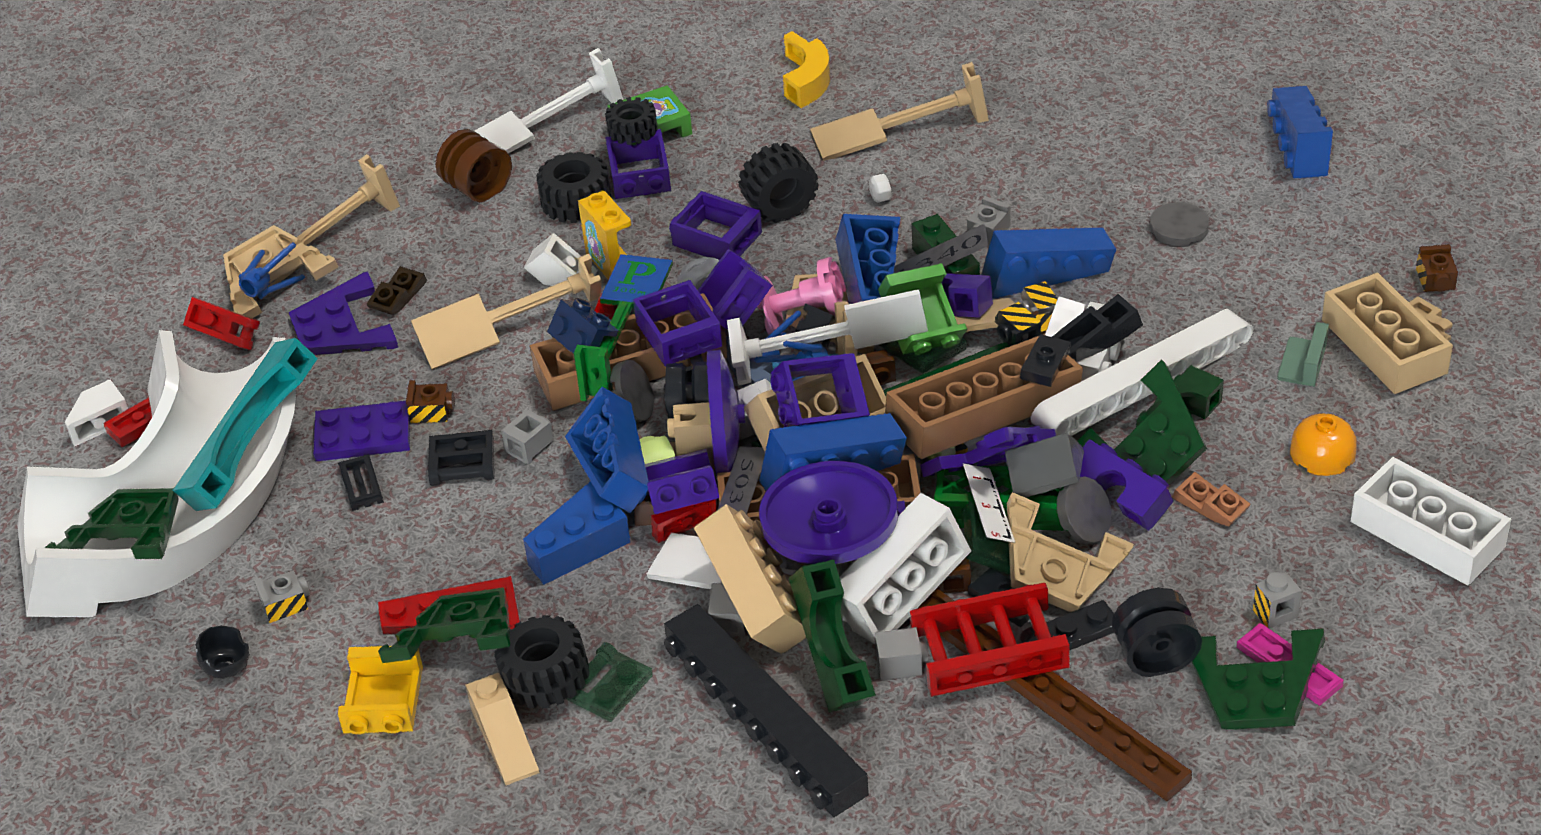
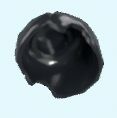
M220 625L209 627L199 634L196 641V659L199 667L207 675L224 679L235 676L246 668L250 655L249 644L243 641L239 629Z

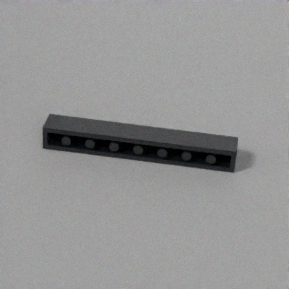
M699 604L664 623L666 635L664 645L668 653L672 657L678 656L683 661L685 669L691 677L695 678L698 676L711 698L716 699L718 697L724 703L728 715L733 720L739 719L745 725L749 737L754 742L760 741L766 747L770 759L775 764L781 763L787 769L790 779L796 786H804L818 809L822 810L825 808L834 818L869 796L868 774Z

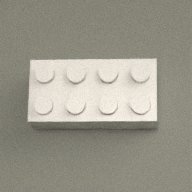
M1392 457L1354 493L1350 522L1469 586L1506 547L1511 518Z
M920 493L898 516L896 527L890 537L873 552L858 558L840 576L844 590L841 612L853 632L875 644V632L898 630L910 617V611L917 609L971 552L950 508Z

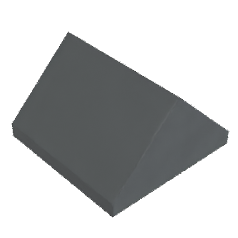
M1064 433L1005 451L1013 493L1026 498L1079 482L1084 456L1082 446L1070 434Z

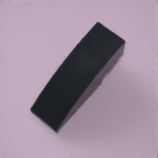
M1117 294L1098 310L1092 306L1088 307L1052 337L1071 342L1068 355L1075 361H1079L1110 348L1143 326L1138 310Z

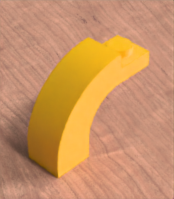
M791 31L784 35L785 56L800 67L783 75L784 97L798 107L803 108L821 97L829 86V53L826 46L818 38L808 42Z

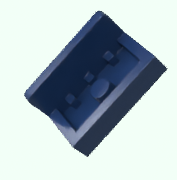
M575 298L574 301L560 300L547 333L574 354L577 344L599 347L604 336L616 337L619 330L610 324L611 320L608 317L591 309V303L581 298Z

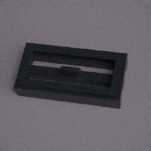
M369 454L338 463L352 511L359 510L358 506L364 505L365 508L370 507L372 502L377 501V504L384 503ZM361 464L366 466L374 493H367L359 468ZM353 467L361 493L359 497L355 498L346 468Z

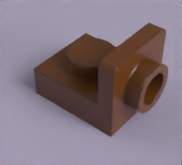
M887 350L865 354L880 385L896 381L895 360L893 356L888 355Z

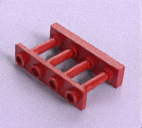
M1046 583L1026 585L1020 588L992 592L986 595L958 599L948 603L924 606L911 610V628L917 627L918 637L926 636L934 661L926 663L927 684L931 697L1070 668V648L1066 634L1051 637L1042 612L1048 610V587ZM1028 614L1037 640L1017 644L1008 618ZM994 621L1003 647L982 651L974 625ZM960 628L968 655L948 659L940 633Z

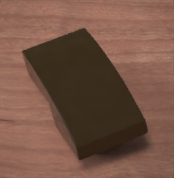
M399 266L389 283L381 281L367 302L368 308L390 315L396 314L403 309L427 282L424 273Z

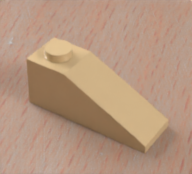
M499 672L466 684L472 713L505 785L540 773L511 697Z

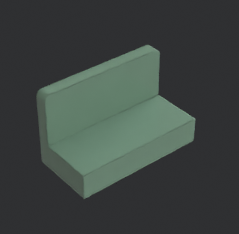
M1316 322L1311 340L1289 337L1278 372V380L1315 387L1327 346L1329 324Z

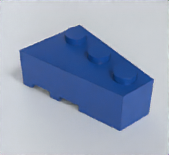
M591 481L523 538L528 565L543 585L631 542L627 516L618 506L601 498Z

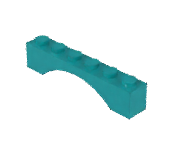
M297 338L278 341L273 344L172 490L195 511L218 507L234 483L239 461L254 434L272 411L302 383L318 358Z

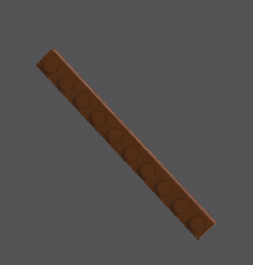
M936 588L917 609L954 600ZM986 623L974 625L982 651L1003 647L998 631ZM960 628L940 633L941 637L968 655ZM1051 671L1004 681L1016 692L1165 801L1170 800L1191 781L1192 771L1055 672Z

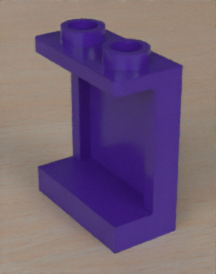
M727 250L700 286L698 292L705 294L713 308L712 312L720 322V325L728 330L727 320L739 318L743 327L773 285L752 264L733 251Z
M706 449L645 464L648 476L647 486L654 514L720 498Z

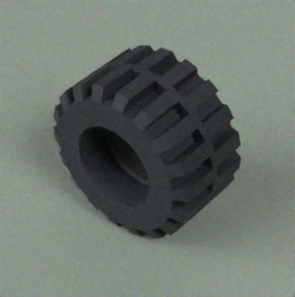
M773 143L771 147L764 146L759 153H753L751 155L752 159L744 163L745 169L740 171L739 177L741 180L738 181L739 188L741 189L740 192L752 208L760 210L761 217L767 222L772 220L773 223H778L781 219L786 221L794 215H800V211L807 209L810 206V200H814L816 196L814 191L818 190V176L813 167L795 146L791 147L787 143H783L780 146L778 143Z
M568 152L564 155L554 156V159H548L545 165L538 169L539 173H537L536 178L541 208L553 220L558 217L559 222L565 223L566 220H570L571 223H577V220L581 219L578 200L601 191H605L611 197L607 165L603 163L601 158L595 157L593 154Z
M543 615L537 619L536 617H531L524 623L520 621L515 624V628L510 629V647L498 648L494 653L499 674L511 699H514L515 703L520 706L526 704L527 708L535 709L537 706H541L544 709L550 708V705L555 703L560 705L564 703V699H571L577 695L576 690H580L585 686V679H588L590 674L588 658L578 628H575L571 621L565 622L562 617L556 616L551 618L550 615Z

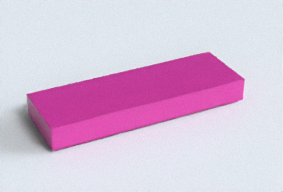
M1259 623L1237 641L1236 648L1257 663L1293 660L1292 644L1262 623ZM1317 663L1315 672H1312L1308 683L1306 697L1320 706L1343 687L1344 680L1320 663Z

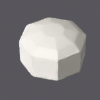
M886 175L872 176L869 180V190L874 201L881 203L892 198L891 187Z

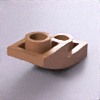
M1196 472L1177 487L1172 498L1216 523L1230 526L1250 507L1249 502L1224 484L1217 489Z

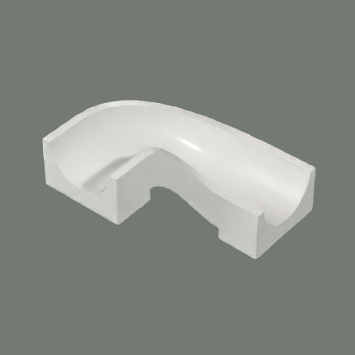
M159 330L148 384L152 419L135 445L120 460L105 468L27 467L17 524L27 617L96 616L98 603L122 602L151 596L180 583L200 571L223 554L240 538L263 507L278 477L294 416L296 388L272 411L252 437L239 461L234 483L217 508L195 511L178 496V505L162 559H135L131 547L137 541L135 538H119L116 540L91 538L83 549L45 548L51 542H55L57 545L66 538L64 531L72 525H82L89 520L88 512L118 489L174 488L273 344L286 340L285 338L273 337L266 352L247 367L226 373H210L197 370L183 362L176 354L172 331Z

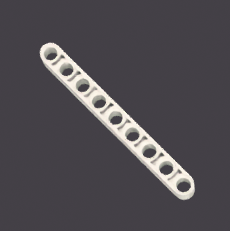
M1224 309L1042 401L1034 409L1031 422L1043 429H1055L1056 436L1064 433L1072 436L1153 394L1142 383L1141 379L1161 359L1168 366L1174 380L1178 374L1181 375L1190 365L1201 369L1240 347L1239 344L1247 343L1252 336L1253 326L1231 310Z

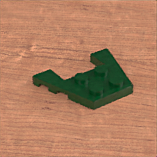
M1161 359L1141 381L1162 403L1114 450L1118 457L1124 461L1127 459L1135 461L1142 467L1144 473L1151 477L1154 474L1158 475L1170 485L1207 450V447L1185 405L1168 366ZM1092 428L1077 440L1082 448L1089 439L1098 445L1102 443L1107 444Z
M174 488L118 489L88 512L89 520L82 525H72L64 531L66 535L64 540L57 545L55 542H51L45 548L83 549L91 538H106L107 540L135 538L137 541L131 547L135 559H162L178 505V495L172 491Z
M504 587L440 596L415 618L416 626L402 629L395 635L397 642L389 647L388 644H385L378 652L382 663L411 660L423 641L437 639L438 642H447L455 637L469 635L470 638H476L480 651L510 647L508 599Z
M1324 628L1292 630L1293 660L1218 665L1216 636L1202 637L1201 650L1192 661V664L1221 729L1296 726L1308 691L1311 674L1315 672L1318 663L1317 657L1320 648H1323L1325 643Z

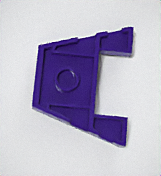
M368 271L289 312L297 339L314 355L342 353L343 350L360 348V351H372V347L386 346L387 349L398 348L397 339L390 324L359 332L347 302L371 296L375 292V287Z
M1040 426L1000 428L983 436L984 440L976 442V448L969 452L938 456L921 464L923 477L934 476L935 473L944 469H948L949 473L964 469L963 463L969 465L977 464V466L982 467L1007 462L1005 451L1056 436L1055 429H1043Z

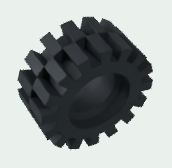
M627 97L626 101L623 102L622 99H619L617 104L612 103L610 108L607 107L606 109L607 132L611 140L616 141L618 139L620 144L627 141V145H632V141H636L639 144L642 143L641 139L648 141L650 136L653 137L656 134L655 131L658 129L654 104L652 102L649 103V100L644 99L641 101L640 97L631 100V97Z

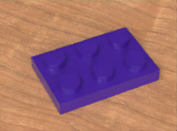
M406 400L315 411L313 452L315 462L410 450V419Z

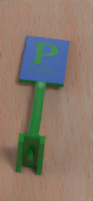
M620 255L600 297L601 304L618 305L610 324L618 329L619 332L616 337L604 336L599 347L577 344L574 351L580 401H587L589 395L595 396L601 387L611 392L613 391V384L610 381L611 369L609 358L631 309L634 308L633 299L662 290L673 266V260Z

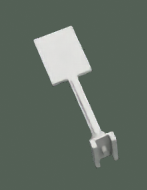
M599 48L589 53L595 75L586 79V83L522 119H518L512 111H509L475 130V132L485 137L489 142L506 150L507 153H510L535 139L533 133L528 129L529 127L591 93L595 94L601 91L611 103H616L619 99L623 100L611 60L608 58L604 61L601 50Z
M919 289L844 305L847 316L846 322L759 340V338L747 340L739 318L727 320L733 368H736L738 384L751 383L749 359L763 356L762 353L789 348L783 346L784 341L808 344L851 335L855 349L906 339L910 335L927 332L928 328Z
M672 532L647 572L648 579L711 589L712 583H722L699 537ZM852 561L836 564L839 577L853 564ZM781 568L784 574L786 573L789 576L797 571ZM841 612L842 621L847 622L843 613Z

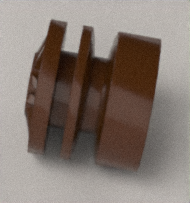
M470 129L458 130L451 134L441 145L435 164L437 175L442 181L450 184L451 187L458 189L462 194L479 203L486 202L499 194L506 187L512 170L511 157L506 150L489 142L485 137Z

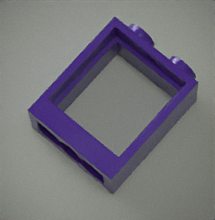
M657 129L655 131L656 134L653 137L650 136L648 141L641 139L642 143L637 145H627V141L620 144L618 139L613 141L611 137H605L615 199L671 191L669 167L661 129ZM658 158V168L618 173L617 164Z
M701 191L672 219L669 227L672 245L718 260L722 258L727 250H731L741 256L762 233L760 210ZM705 219L731 227L722 238L697 230V227Z
M691 280L633 299L636 323L664 366L668 363H676L722 347L720 322ZM687 310L690 311L697 321L663 334L660 333L654 324L655 321Z
M854 353L783 361L771 372V388L776 393L779 404L778 416L784 427L870 415ZM832 373L842 414L802 419L792 378Z

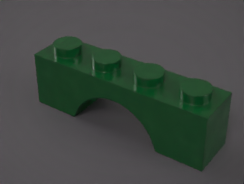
M830 560L801 567L788 579L828 711L830 713L863 704L876 696L866 662L854 654L845 636L841 616L844 590L835 561Z

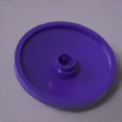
M721 350L707 351V376L712 445L717 478V473L731 472L738 452L739 424L746 423L744 404H738L733 379Z
M823 461L796 468L776 480L768 488L761 500L759 518L761 530L767 543L784 557L806 564H817L834 560L835 564L856 560L873 552L890 537L898 521V504L893 486L883 475L874 469L853 462Z

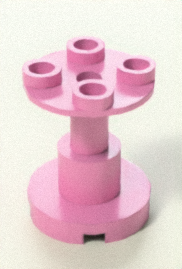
M832 257L820 259L817 261V277L800 281L799 288L777 294L774 286L771 287L757 306L758 309H763L766 317L764 323L768 335L783 323V311L801 307L805 304L815 308L826 306L828 312L835 317V302H842L843 292L846 291L836 261L832 262ZM764 275V277L772 284L770 279Z

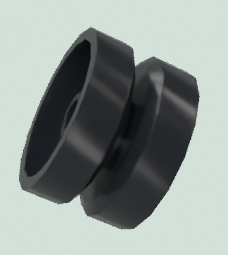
M707 361L695 362L693 364L692 382H688L687 368L684 363L666 364L664 398L668 419L674 418L673 405L709 402Z
M1159 587L1143 590L1126 599L1118 606L1112 617V628L1118 642L1122 646L1126 662L1132 672L1140 676L1153 677L1179 671L1192 662L1201 650L1202 637L1191 617L1192 615L1183 596L1175 590Z

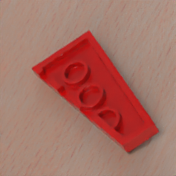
M509 576L378 602L383 634H397L402 629L413 628L417 625L415 618L440 596L503 587L508 599L509 626L512 630L515 628L514 625L520 622L512 577Z

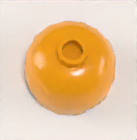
M1314 414L1303 419L1294 429L1291 438L1290 455L1297 466L1300 464L1302 467L1307 468V472L1322 476L1336 475L1344 472L1346 467L1355 462L1357 439L1350 424L1343 418L1333 414Z

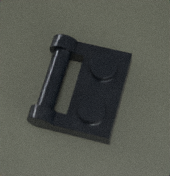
M484 430L429 436L428 476L430 485H440V481L484 477L485 480L495 479L493 431ZM483 462V464L440 469V466Z

